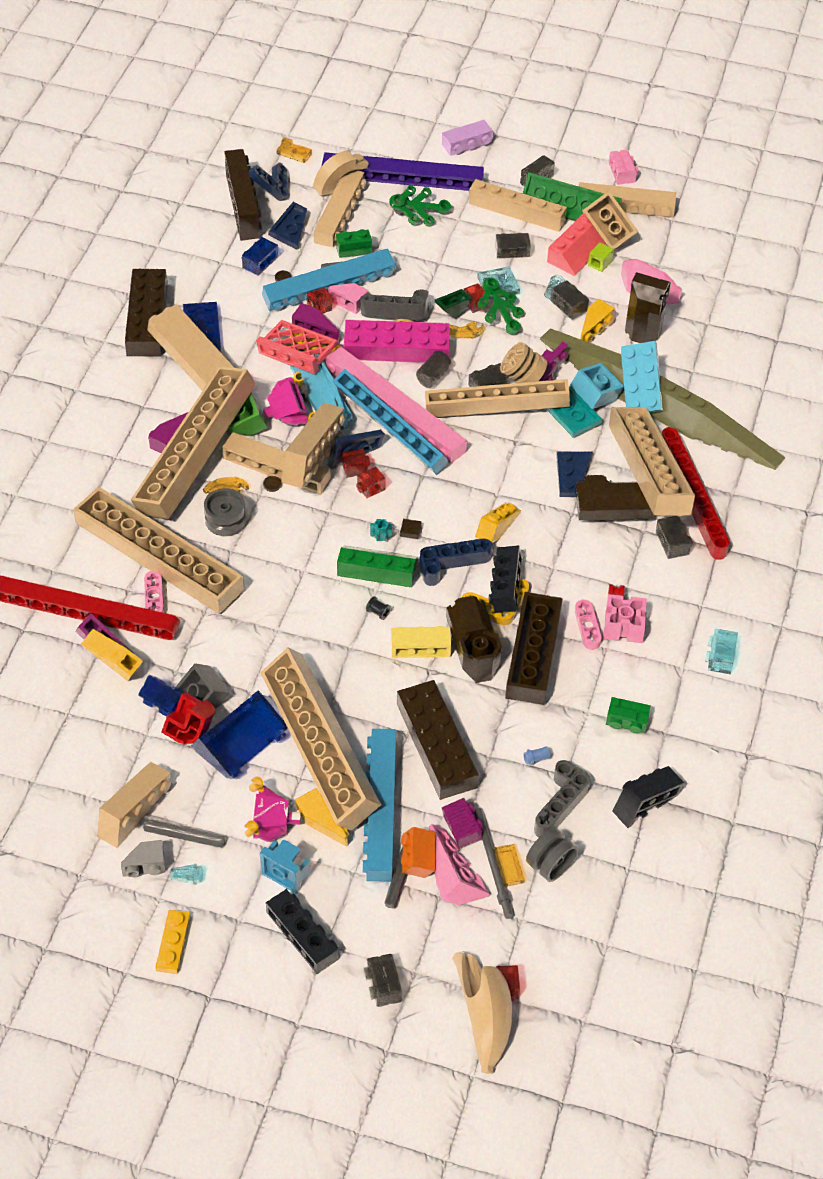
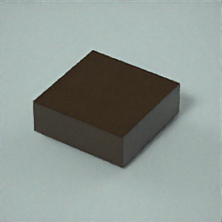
M403 518L400 537L418 539L421 521Z

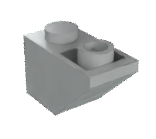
M162 840L140 842L121 862L122 876L133 878L138 875L164 873L165 863Z

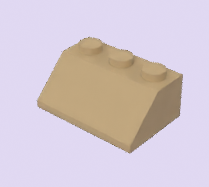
M610 191L582 210L605 244L613 249L638 232Z

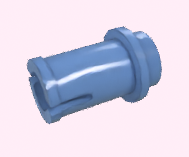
M547 746L535 750L527 749L526 752H523V758L526 764L533 765L534 762L550 759V751Z

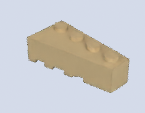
M150 761L99 808L97 837L118 848L159 798L169 790L171 773Z

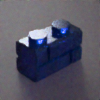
M148 675L138 696L143 698L142 703L152 708L155 705L159 708L158 712L167 717V715L176 711L183 692L156 676Z

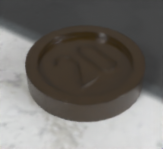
M286 270L278 271L275 274V281L292 277L291 273Z
M268 476L263 481L264 489L269 492H276L282 486L280 478L276 476Z

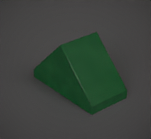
M459 289L435 299L434 302L447 314L457 319L472 301V298L463 289Z

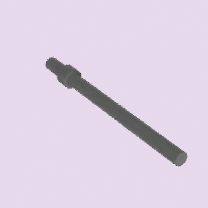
M476 808L475 817L480 819L484 828L481 831L482 841L498 892L496 897L499 905L502 906L505 919H510L513 917L510 895L503 883L482 809Z

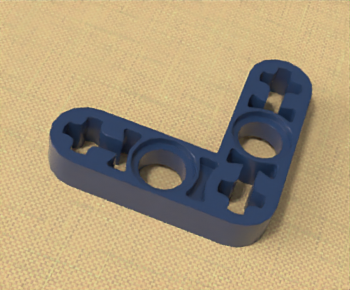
M281 162L272 167V176L258 165L249 170L252 180L277 200L281 201L288 195V173L286 167Z

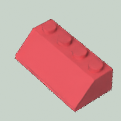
M584 213L548 247L547 263L573 276L588 264L589 253L599 242L606 245Z

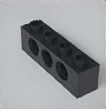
M520 546L497 547L496 555L493 556L495 568H492L493 581H490L492 593L488 596L489 604L493 605L495 613L517 611L523 563Z
M286 888L265 902L268 916L316 974L338 961L339 948L334 940L328 939L324 928L313 921L310 911L302 908L298 897L294 893L291 894ZM289 913L295 914L293 916H287V914ZM302 928L308 929L307 931H304V932L299 931V930L302 929ZM320 944L319 947H313L312 945Z

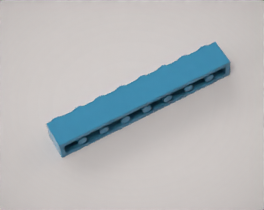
M387 248L264 285L262 287V297L269 311L280 310L283 307L294 306L305 300L310 301L318 296H326L329 294L328 288L330 286L352 283L360 285L364 282L375 281L377 278L389 277L394 274L396 264Z
M345 368L333 380V383L341 392L435 475L446 466L448 460L439 450Z
M372 729L371 736H367V749H371V754L367 753L366 766H370V771H366V777L381 806L367 817L368 824H364V836H368V842H363V854L367 855V860H363L362 873H366V881L391 882L396 729Z

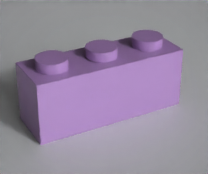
M485 120L442 132V146L450 156L491 144L493 139V130Z

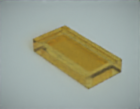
M509 844L494 847L504 886L508 887L525 883L515 845Z

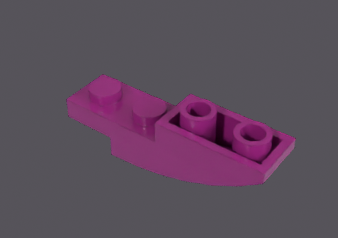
M562 341L553 352L548 349L543 352L541 356L547 360V367L539 381L554 380L553 373L558 368V365L568 357V344Z

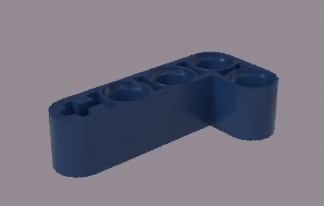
M482 538L422 548L420 550L419 567L424 583L428 586L439 584L440 572L443 569L489 562L492 555V543L490 540Z

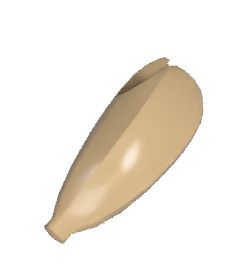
M456 952L452 959L456 965L467 1004L477 1055L481 1064V1072L493 1074L494 1066L508 1043L511 1030L512 1002L509 987L505 977L498 968L483 966L481 970L477 959L473 955Z

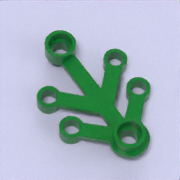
M409 185L402 194L392 195L389 199L390 206L395 210H401L408 217V222L411 225L417 224L419 216L412 213L407 207H411L424 219L423 223L427 227L432 226L434 218L423 209L436 210L440 214H447L451 209L450 202L445 199L440 200L438 204L421 202L424 198H429L432 193L428 187H424L421 193L412 201L405 200L416 193V188L412 185Z
M495 278L485 279L482 284L485 292L477 305L480 309H486L489 305L488 299L490 295L494 299L490 311L484 317L485 321L493 323L499 309L506 322V332L510 335L517 334L521 324L517 320L511 319L507 309L512 311L513 316L517 319L521 318L524 314V310L521 307L513 305L517 300L516 295L501 289L499 282Z

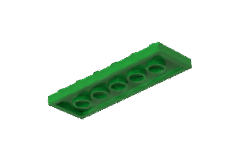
M528 172L523 194L567 207L566 218L577 220L583 214L582 210L605 194ZM613 196L618 204L621 205L622 198Z

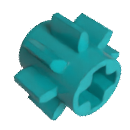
M376 519L374 523L370 524V536H374L376 541H386L388 536L392 537V523L388 524L386 519Z

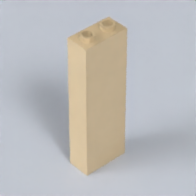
M177 304L165 308L162 313L153 315L149 319L147 330L202 391L219 366L234 368Z

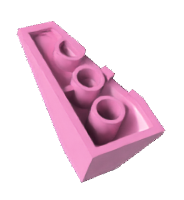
M431 824L429 830L435 831V877L441 898L445 902L462 905L487 897L489 892L479 874L474 875L469 868L471 863L458 853L459 847L445 829Z

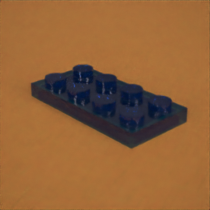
M217 301L183 304L184 313L221 352Z

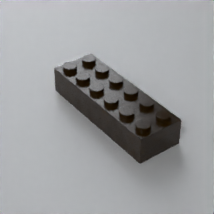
M244 149L224 151L226 179L240 241L260 239L259 232L262 231V224L259 220L262 219L261 210L257 209L259 208L258 198H255L256 188L252 187L254 186V181L249 175L251 166L249 165L248 155H245Z
M132 269L125 333L126 356H162V346L147 329L149 319L153 315L162 313L166 308L168 288L166 269Z
M524 592L506 684L505 699L545 704L563 598Z
M435 680L398 690L396 705L439 800L477 789L479 774Z

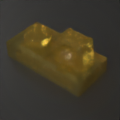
M284 137L281 140V145L276 149V153L305 164L312 155V149L293 144L292 139Z

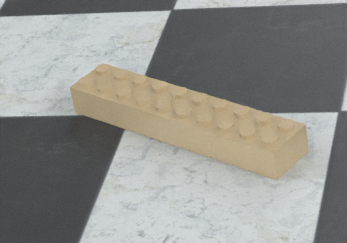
M222 366L217 368L131 498V502L139 512L146 516L169 519L255 387L256 383L248 369Z
M612 407L609 428L653 514L659 517L666 515H675L677 517L691 515L695 495L646 407Z
M99 486L73 509L77 525L148 570L157 571L164 580L218 614L244 591L242 575Z
M287 647L260 673L335 824L352 831L381 804L303 654Z

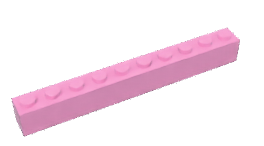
M340 347L326 357V367L330 374L337 377L345 368L439 450L449 463H453L466 453V439L344 348Z

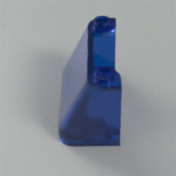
M258 690L217 725L197 739L191 747L225 778L228 779L231 776L234 779L243 772L240 768L272 741L276 740L278 743L286 736L284 731L288 727L282 717Z

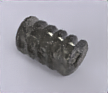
M435 351L416 371L418 382L425 388H432L433 384L449 369V365L452 363L451 359L446 353Z

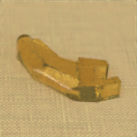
M476 321L468 323L463 327L450 325L449 335L456 338H477L485 331V325L477 328Z
M236 476L218 478L209 482L203 488V492L210 494L217 489L229 488L241 494L239 488H244L247 491L249 490V484L244 479Z

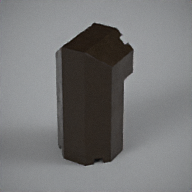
M638 272L635 273L631 283L625 333L629 334L631 341L644 343L650 340H658L662 331L666 299L670 294V281Z
M588 475L584 477L585 480L583 482H576L575 496L579 521L653 519V512L637 481L613 482L610 480L609 482L604 475Z
M476 596L458 598L454 601V606L451 607L449 605L446 607V619L461 667L475 683L491 681L501 660L502 645L499 635L494 632L484 600L481 599L479 601Z

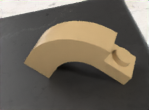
M349 150L337 153L321 166L314 179L313 187L320 196L333 194L339 179L344 174L352 170L367 169L368 162L361 154L352 155Z

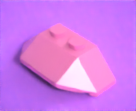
M639 259L623 261L621 276L627 292L630 293L632 279L635 273L638 272L670 281V294L666 299V304L680 302L682 288L677 286L667 273Z

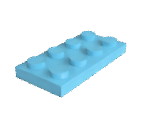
M651 341L621 346L626 407H646L649 413L663 411L657 342Z

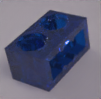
M261 237L242 254V268L259 276L279 257L278 244Z

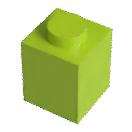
M599 242L589 253L588 266L603 272L613 260L614 249Z

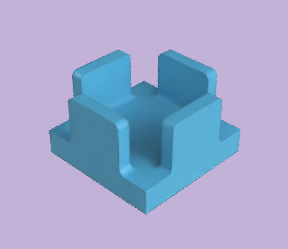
M274 840L268 848L264 846L260 852L261 874L297 894L301 889V882L310 872V860L306 858L298 866L293 861L300 853V848L286 840H282L278 845V842Z

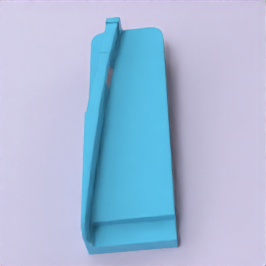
M322 361L318 365L319 371L316 374L290 365L293 374L300 372L301 377L304 378V383L308 388L309 401L315 412L323 402L337 406L335 402L337 400L338 407L344 408L343 415L345 420L341 429L348 428V421H353L352 413L339 394L336 385L333 383L334 379L324 362Z

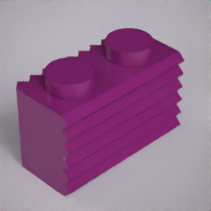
M461 798L441 807L443 817L459 848L466 847L482 839L481 831L484 828L480 819L475 820L473 816L475 810L471 802L467 803L465 798Z

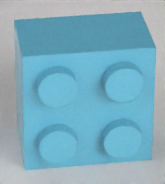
M602 362L578 370L570 384L591 409L615 402L624 388L621 382Z

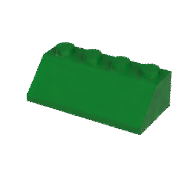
M344 545L340 548L337 559V576L412 588L419 556Z

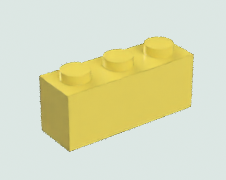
M419 626L391 628L392 658L450 657V627Z

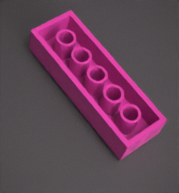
M345 320L344 349L357 359L366 361L448 363L450 323Z

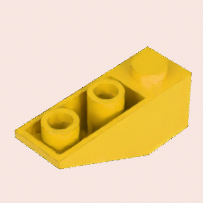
M597 299L590 305L580 339L590 343L593 337L600 334L607 325H611L615 319V308L600 299Z
M503 503L481 517L475 537L488 539L493 544L501 538L520 514L521 510L512 503Z
M94 629L80 644L127 681L143 662L127 648Z
M317 788L295 799L298 812H301V817L306 825L340 844L348 846L347 837L349 833L347 829L335 824Z

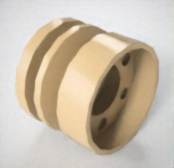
M518 342L504 356L500 371L510 379H514L516 383L538 382L546 370L547 360L537 352H533V349L524 342Z

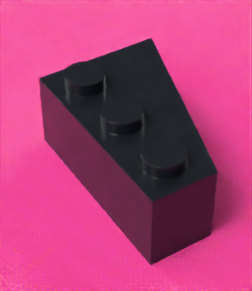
M670 766L662 769L657 768L650 774H643L636 780L627 781L622 787L623 790L612 812L629 828L637 817L641 816L643 819L648 816L647 811L654 806L658 809L677 797L685 782Z

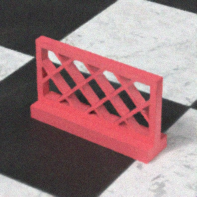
M281 320L264 338L260 336L256 340L259 354L312 374H316L319 371L318 365L338 345L336 339ZM282 327H285V328H288V329H289V330H285V331L279 332V330H280ZM302 333L303 335L293 337L292 334ZM291 335V338L282 340L280 338L282 336ZM279 338L278 341H271V339ZM310 338H315V339H317V340H315V341H310V342H307V341H306V339H310ZM301 340H304V341H305V343H302V344H297V345L294 344V342H297V341H301ZM292 343L293 346L287 347L284 344ZM325 343H329V344H330L329 346H325V347H321V346H320L321 344H325ZM316 345L319 346V348H317V349H312V350H309V349H308V347H312V346H316ZM303 348L307 349V351L304 352L298 351L299 349ZM320 353V355H319L317 358L314 357V356H311V355Z

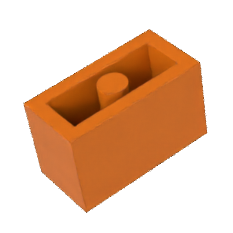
M418 827L410 828L403 833L401 838V844L403 845L401 857L402 873L425 878L435 871V831Z

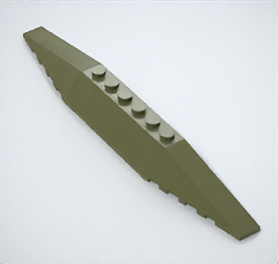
M551 328L540 337V340L553 351L562 341L568 344V357L565 361L569 360L574 364L575 369L580 370L602 362L624 386L621 354ZM660 375L663 411L650 413L652 418L668 427L675 428L679 433L692 440L697 438L702 440L703 444L709 446L713 444L721 447L722 451L727 452L729 450L738 454V457L744 459L746 457L751 458L755 463L776 470L785 460L782 454L715 405ZM624 388L617 397L623 402H625Z

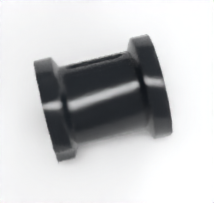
M373 596L366 605V611L378 615L381 620H384L390 613L391 606L380 602L376 596Z

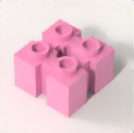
M608 594L603 639L619 641V637H626L627 642L642 643L645 631L647 598L631 597V600H623V596Z

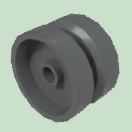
M229 488L214 490L206 496L204 500L205 525L208 530L215 535L231 536L243 529L246 523L245 501L239 492Z
M553 827L544 832L534 842L526 856V863L534 870L540 869L539 874L548 882H553L562 876L572 865L578 855L579 847L570 839L565 840V835L559 829Z

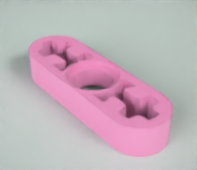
M150 571L144 577L145 608L153 610V606L156 605V611L164 613L162 577L157 571ZM152 579H155V586L151 584ZM152 593L159 594V596L154 599L149 597V595Z
M584 599L579 600L575 604L574 612L582 641L586 648L594 650L599 648L601 644V633L592 603ZM591 622L593 626L585 627L583 623ZM590 634H592V638H593V640H595V641H592L591 639H589Z

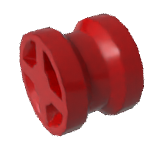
M609 584L608 594L620 595L624 599L625 585L614 586V584Z

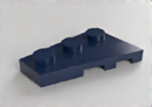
M293 201L271 227L268 235L297 250L307 208Z
M380 429L337 437L327 466L332 470L337 467L336 464L342 461L347 463L351 461L353 456L358 454L363 456L380 448L385 433Z
M593 451L556 452L559 497H576V482H583Z

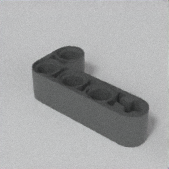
M419 289L414 291L412 297L365 294L360 297L361 315L393 319H425L429 310V292Z
M560 760L555 765L554 782L561 788L535 817L534 833L537 837H540L550 828H558L588 793L590 776L567 760Z

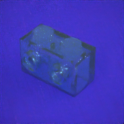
M715 628L713 636L709 635L707 646L711 647L710 651L707 650L705 662H708V671L731 675L738 632Z

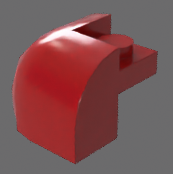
M185 692L181 694L176 711L167 715L161 733L183 745L194 743L203 738L208 731L215 714V708L208 700L200 701Z

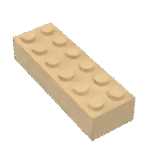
M322 403L285 450L281 483L302 489L306 483L310 482L312 475L316 474L318 467L323 465L324 459L329 457L336 438L342 437L343 432L340 430L345 420L343 415L344 408Z

